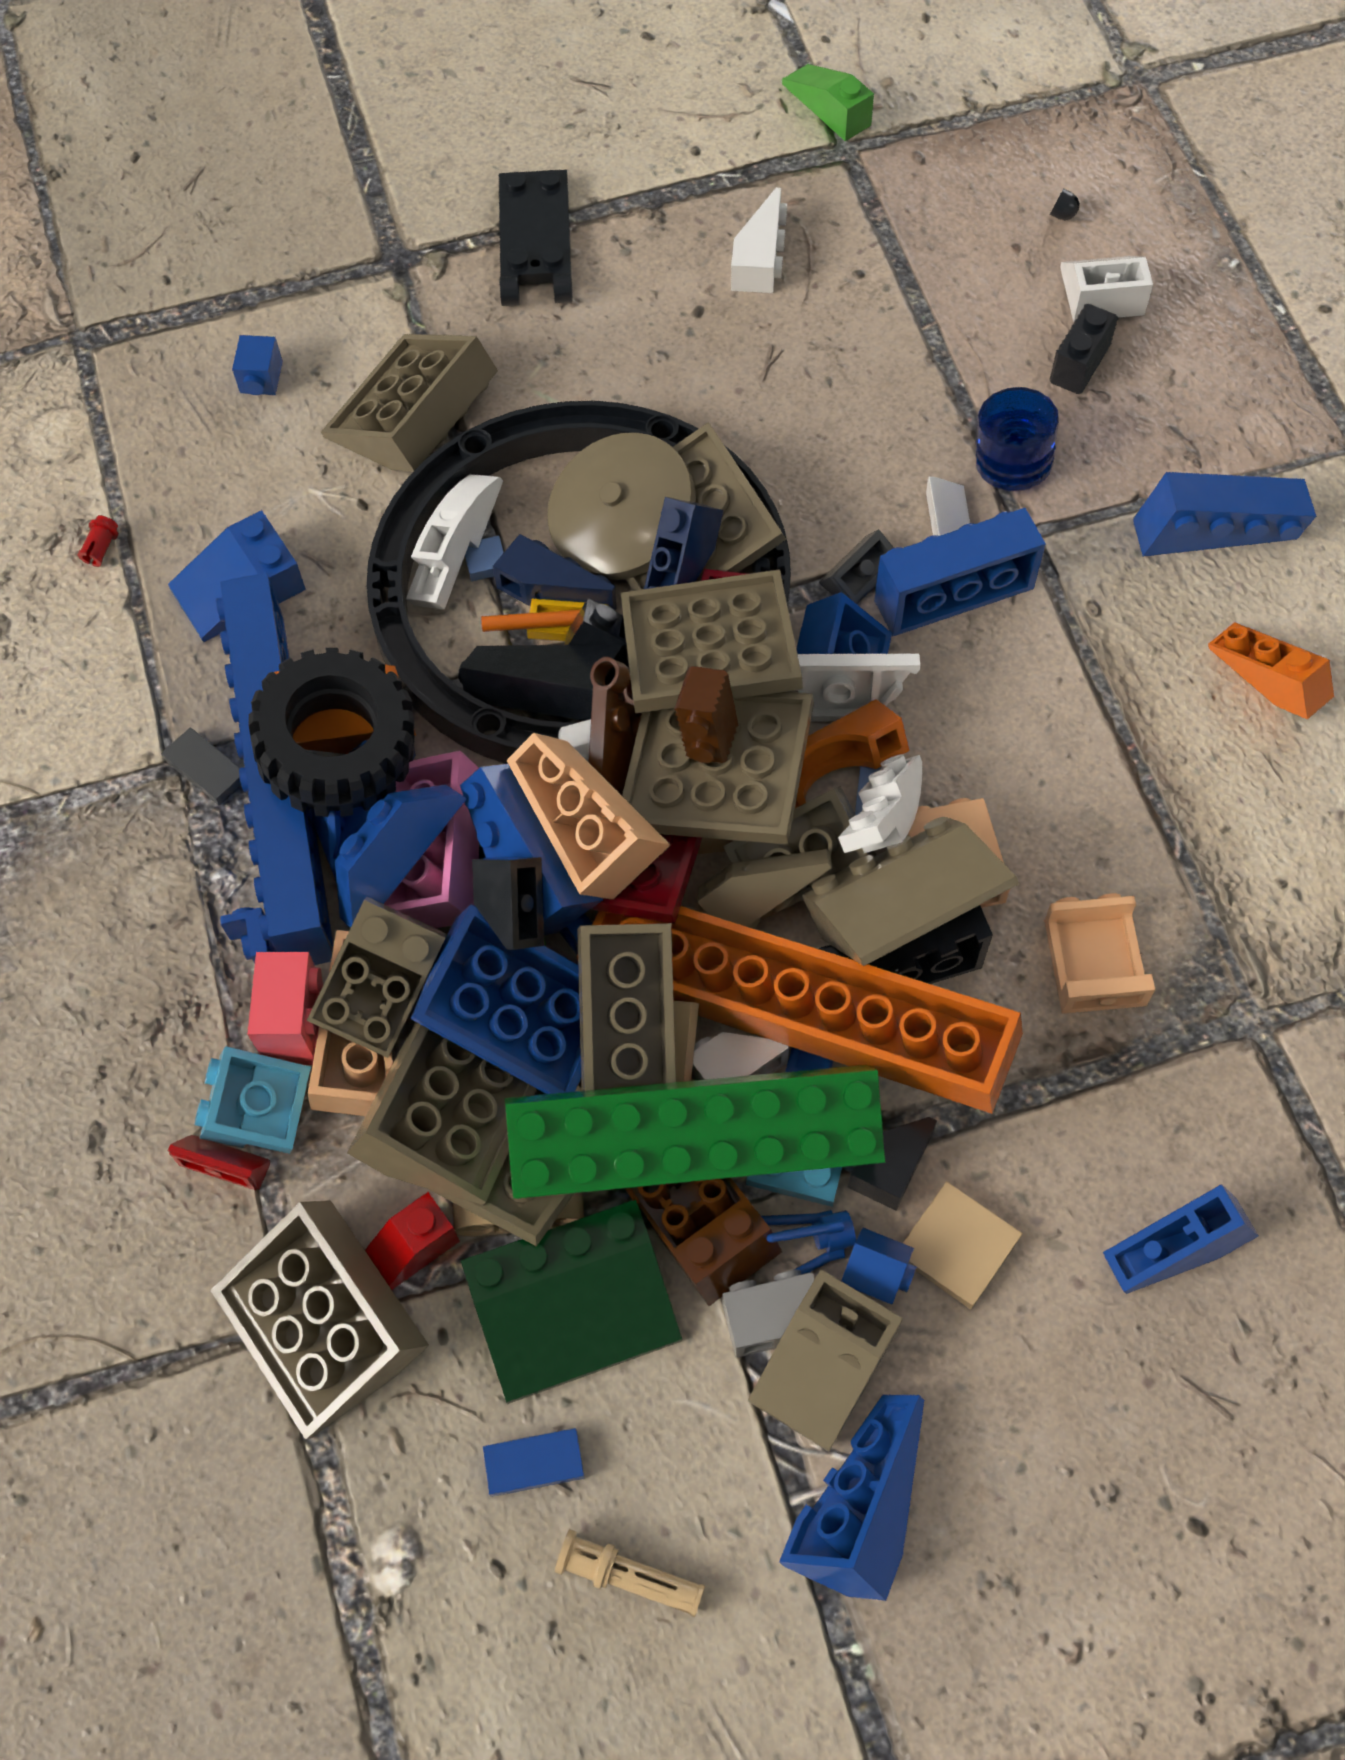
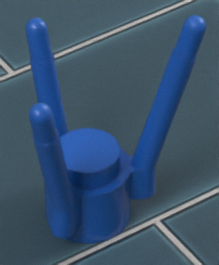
M828 1210L811 1214L761 1216L768 1226L812 1224V1226L771 1233L766 1238L768 1242L772 1243L813 1236L818 1250L826 1248L827 1252L794 1269L800 1270L801 1275L810 1273L830 1261L845 1258L844 1248L853 1247L856 1242L853 1222L846 1210L836 1213Z

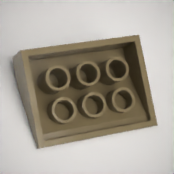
M404 334L324 427L321 434L324 438L390 470L414 472L427 459L435 447L446 439L448 431L458 419L468 412V407L475 398L487 389L488 382L498 370L477 336Z
M940 817L927 823L924 826L925 831L912 838L906 836L903 842L888 846L887 851L875 857L869 855L855 860L849 865L850 870L837 877L835 875H828L820 878L812 884L813 889L802 894V897L821 939L862 966H865L1013 888L1019 882L1016 875L965 823L947 817Z
M414 1022L347 1154L388 1177L483 1205L489 1197L509 1152L504 1098L533 1096L537 1089L421 1024Z
M332 1201L299 1202L210 1290L305 1440L317 1435L400 1374L429 1346Z

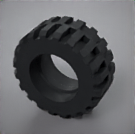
M326 648V653L315 654L314 650L302 652L301 659L295 662L292 658H288L279 664L280 672L278 674L274 672L268 673L261 682L263 691H256L251 701L252 712L249 714L248 726L254 759L257 762L259 774L264 783L271 784L272 793L280 800H286L289 796L291 807L304 812L307 807L314 808L316 816L328 817L329 811H340L341 817L353 815V808L362 806L364 811H367L377 802V797L380 795L385 798L388 793L396 792V781L399 783L404 782L409 773V762L413 761L415 751L412 701L408 691L402 689V681L394 672L390 671L385 674L384 663L376 658H371L368 662L364 660L362 652L349 650L348 654L339 653L338 648ZM329 709H342L358 714L374 729L373 734L364 745L351 753L341 756H321L311 753L298 745L293 739L295 730L306 718L317 712Z

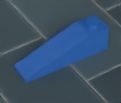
M920 1395L881 1396L851 1439L853 1451L839 1471L831 1468L823 1481L828 1487L813 1508L806 1504L796 1518L779 1560L785 1568L848 1597L887 1600L904 1551L925 1401Z

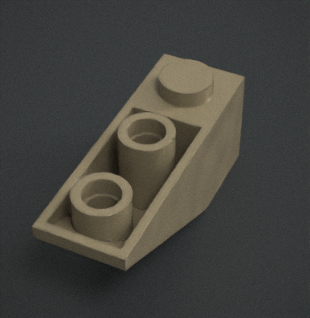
M827 849L732 863L699 886L697 902L708 915L754 929L760 923V918L772 909L775 912L782 910L793 901L794 894L805 886L812 888V884L815 881L828 876V870L832 868L831 854Z

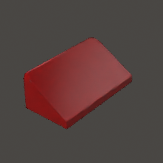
M195 1135L187 1136L170 1144L167 1150L181 1167L255 1191L256 1189L260 1190L270 1166V1160L217 1142L200 1139V1137Z

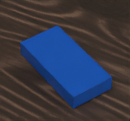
M576 1428L483 1446L488 1489L491 1497L585 1479Z

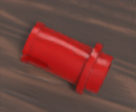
M98 515L95 520L89 522L90 532L77 555L86 564H90L91 559H94L92 565L95 567L101 566L111 541L117 539L119 535L117 531L118 524L114 520L102 515Z

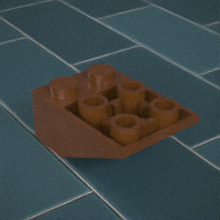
M731 1178L624 1188L632 1200L636 1199L643 1216L708 1306L719 1300L723 1293L729 1292L730 1286L746 1280L782 1253L778 1242L771 1243L767 1241V1236L773 1233L771 1228Z

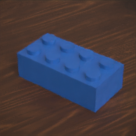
M1022 508L1013 512H1002L992 519L977 524L969 523L963 525L958 530L940 536H929L922 542L904 548H893L886 554L880 555L874 601L889 631L892 632V637L1033 590L1046 543L1026 508Z

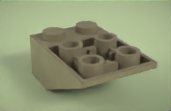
M366 897L307 1021L388 1058L445 940L446 933L372 898Z
M821 1269L792 1317L753 1389L748 1402L829 1452L896 1336L903 1318Z

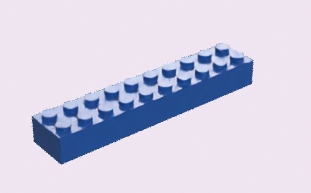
M268 573L220 581L222 598L216 599V607L220 621L225 622L226 630L220 631V637L224 653L229 655L231 663L225 665V673L229 688H234L235 698H230L229 703L235 723H239L240 732L234 733L235 746L238 756L243 757L245 767L239 768V777L244 793L248 792L250 803L244 804V814L248 828H253L255 840L249 841V850L253 865H258L260 877L254 878V887L258 902H263L265 915L259 916L261 934L264 941L268 940L271 952H309L315 965L331 962L334 943L317 832L312 821L313 808L307 807L306 811L302 812L291 807L289 796L286 800H280L272 793L271 784L264 783L259 774L257 762L254 759L248 726L249 714L252 712L251 701L256 691H263L262 680L269 672L279 671V664L290 658L284 617Z

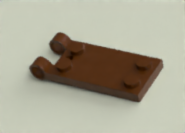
M603 657L595 662L590 672L593 695L588 762L622 795L642 713H635L628 667L615 659ZM615 667V677L610 684L606 685L605 676L609 669ZM623 692L626 702L618 699L619 693Z

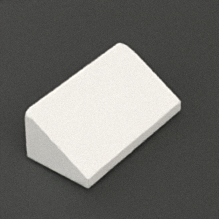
M928 477L926 495L933 535L940 536L958 530L963 525L969 524L970 519L964 486L938 477Z

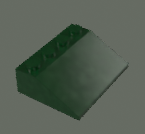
M636 1199L549 1229L537 1246L521 1239L460 1260L507 1404L683 1341Z

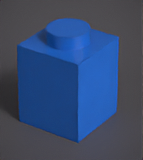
M239 336L232 371L241 394L276 395L283 363L276 337Z
M862 1227L841 1281L857 1291L893 1305L898 1289L906 1293L908 1292L917 1266L909 1264L914 1248Z

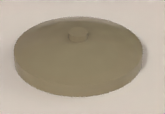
M620 433L602 438L590 444L565 466L557 478L550 495L547 512L548 527L556 548L564 558L569 557L575 560L581 568L594 575H602L608 580L632 578L647 572L665 497L696 502V489L691 472L674 448L665 441L648 434Z

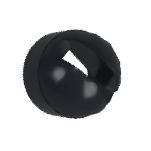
M1063 188L1050 215L1063 221L1072 219L1079 210L1080 203L1078 197Z

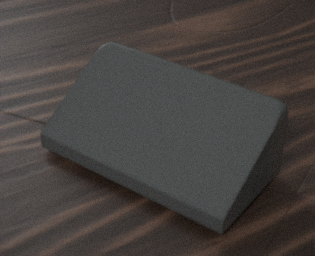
M878 529L865 536L819 583L831 594L835 595L842 592L854 603L858 604L876 586L880 555L886 554L894 547Z

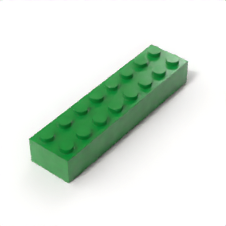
M868 1065L504 1098L513 1199L885 1163L878 1070Z

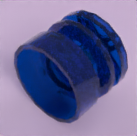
M1014 387L993 393L983 402L978 413L975 453L976 469L983 480L996 488L1007 491H1020L1039 485L1050 475L1054 465L1055 442L1059 425L1058 409L1052 400L1038 390Z

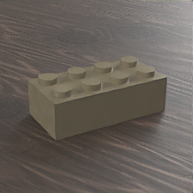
M671 923L580 926L578 928L582 1091L676 1082Z

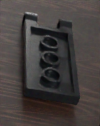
M567 169L499 173V282L501 305H520L519 285L553 283L555 303L573 302Z

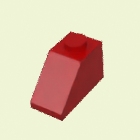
M427 1192L392 1216L367 1246L365 1252L391 1290H393L455 1246L460 1240L452 1224L430 1193Z

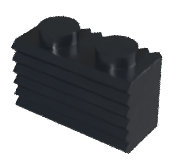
M1091 304L1084 305L1074 324H1072L1071 329H1069L1068 334H1066L1065 339L1062 340V344L1059 345V349L1056 350L1049 379L1052 384L1073 393L1082 394L1112 344L1115 326L1119 319L1116 314Z

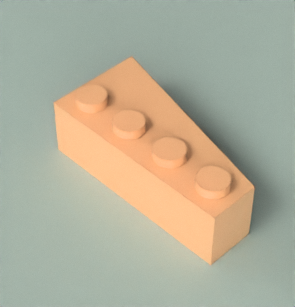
M533 733L507 760L580 895L614 899L670 846L568 741Z
M336 930L329 972L349 931ZM319 1027L308 1088L310 1109L366 1116L393 1064L392 1051L387 1058Z

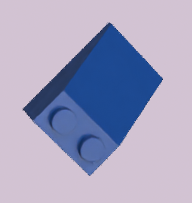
M262 510L227 527L168 583L170 590L203 643L219 635L220 631L226 630L225 622L220 621L216 607V599L222 598L220 581L268 573L279 604L306 590L297 562Z

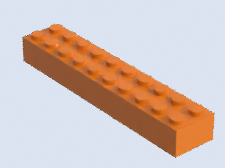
M683 906L680 907L675 924L671 923L673 1001L699 1003L698 1016L847 1066L868 1065L877 1069L878 1076L993 1114L1023 1035L1021 1012L868 964L862 966L852 959ZM598 911L592 925L668 923Z

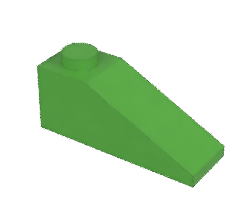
M807 64L782 78V85L844 141L871 126L874 93L854 75Z

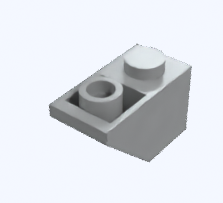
M789 1270L775 1275L773 1282L757 1285L755 1280L742 1281L730 1286V1292L722 1294V1305L735 1358L776 1349L797 1308L815 1280L813 1272L801 1275L800 1270Z

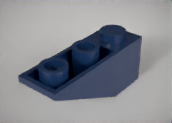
M665 497L644 589L696 582L715 550L724 510L696 502Z
M519 534L493 565L496 587L526 605H531V599L586 602L589 598L599 604H608L614 611L617 609L615 586L606 577L594 575L581 568L575 560L569 557L563 558L550 551L539 540L532 541Z

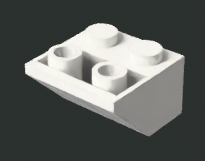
M1124 256L1061 262L1060 269L1073 322H1075L1085 304H1091L1114 313L1118 318L1145 315L1153 287L1146 257Z

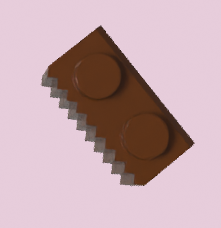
M691 666L687 670L674 709L677 711L676 716H678L680 736L683 737L684 751H686L685 756L701 763H724L728 761L727 755L730 754L731 741L734 740V734L737 733L736 727L739 726L729 675L725 670Z

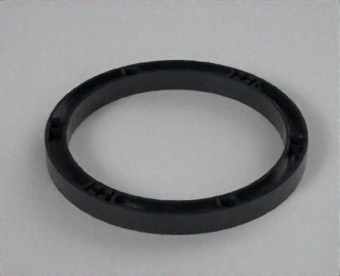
M564 401L541 404L489 419L463 432L440 447L415 469L393 496L380 520L368 559L366 588L368 609L383 660L386 665L396 667L398 677L402 681V689L408 691L412 706L425 720L459 745L504 764H508L507 760L533 733L558 739L561 727L579 723L544 721L523 717L495 708L473 697L447 678L428 658L417 641L409 623L406 599L411 569L414 563L411 555L426 523L447 493L469 474L489 476L508 466L528 459L549 454L582 451L590 444L611 435L620 433L648 434L665 441L673 447L699 428L665 413L617 402ZM726 447L786 538L785 529L778 510L766 488L753 471L733 451ZM786 538L785 541L751 563L753 573L770 571L768 558L773 557L774 570L780 569L787 606H789L791 569L790 552ZM384 587L389 588V589H388V600H389V602H385V601H386V592H385ZM490 730H495V731H497V732H495L494 734H490V735H485V734H484L485 732L490 731Z

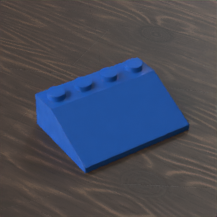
M470 904L455 918L435 958L411 1019L546 1094L575 1092L581 1079L578 965L546 946L507 950L477 907Z

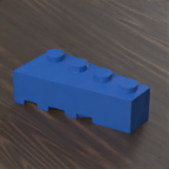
M1166 472L1133 518L1142 556L1144 557L1297 540L1317 516L1305 479Z
M509 764L480 767L460 785L463 797L466 798L464 803L468 807L477 832V839L483 848L486 858L542 857L544 936L560 932L603 901V898L579 894Z

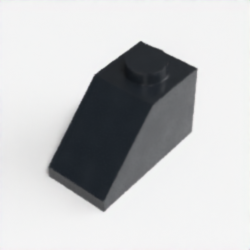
M542 857L472 859L474 905L507 950H517L544 946Z
M927 1117L883 1131L885 1163L846 1166L845 1170L851 1173L848 1188L897 1211L933 1135L937 1120Z

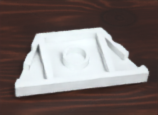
M798 654L803 689L786 692L813 693L814 707L811 722L836 721L875 699L887 707L888 703L895 700L903 691L902 682L910 673L917 674L920 670V655Z

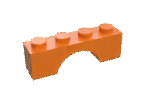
M875 699L808 735L795 808L806 803V794L811 785L831 771L851 766L877 769L881 767V763L884 760L910 751L902 718Z

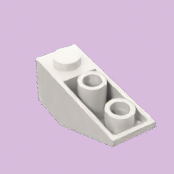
M781 188L774 189L734 238L731 263V291L773 293L774 279H781L783 256H777V251L784 252L785 230L779 229V225H786L787 203H781Z

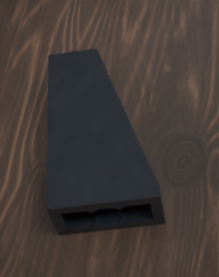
M623 645L476 646L467 659L461 663L458 677L464 691L489 705L586 721L591 719L593 684L591 683L590 672L593 665L603 657H610L625 664ZM612 667L605 676L606 685L613 681L615 667Z

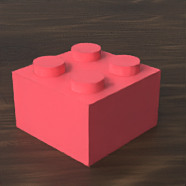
M256 952L247 1034L260 1055L302 1065H313L319 1026L308 1022L307 1019L324 983L322 981L321 968L315 966L309 952Z

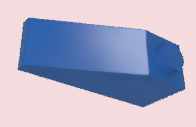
M1221 1184L1102 1253L1123 1292L1128 1294L1220 1259L1259 1237L1237 1198Z

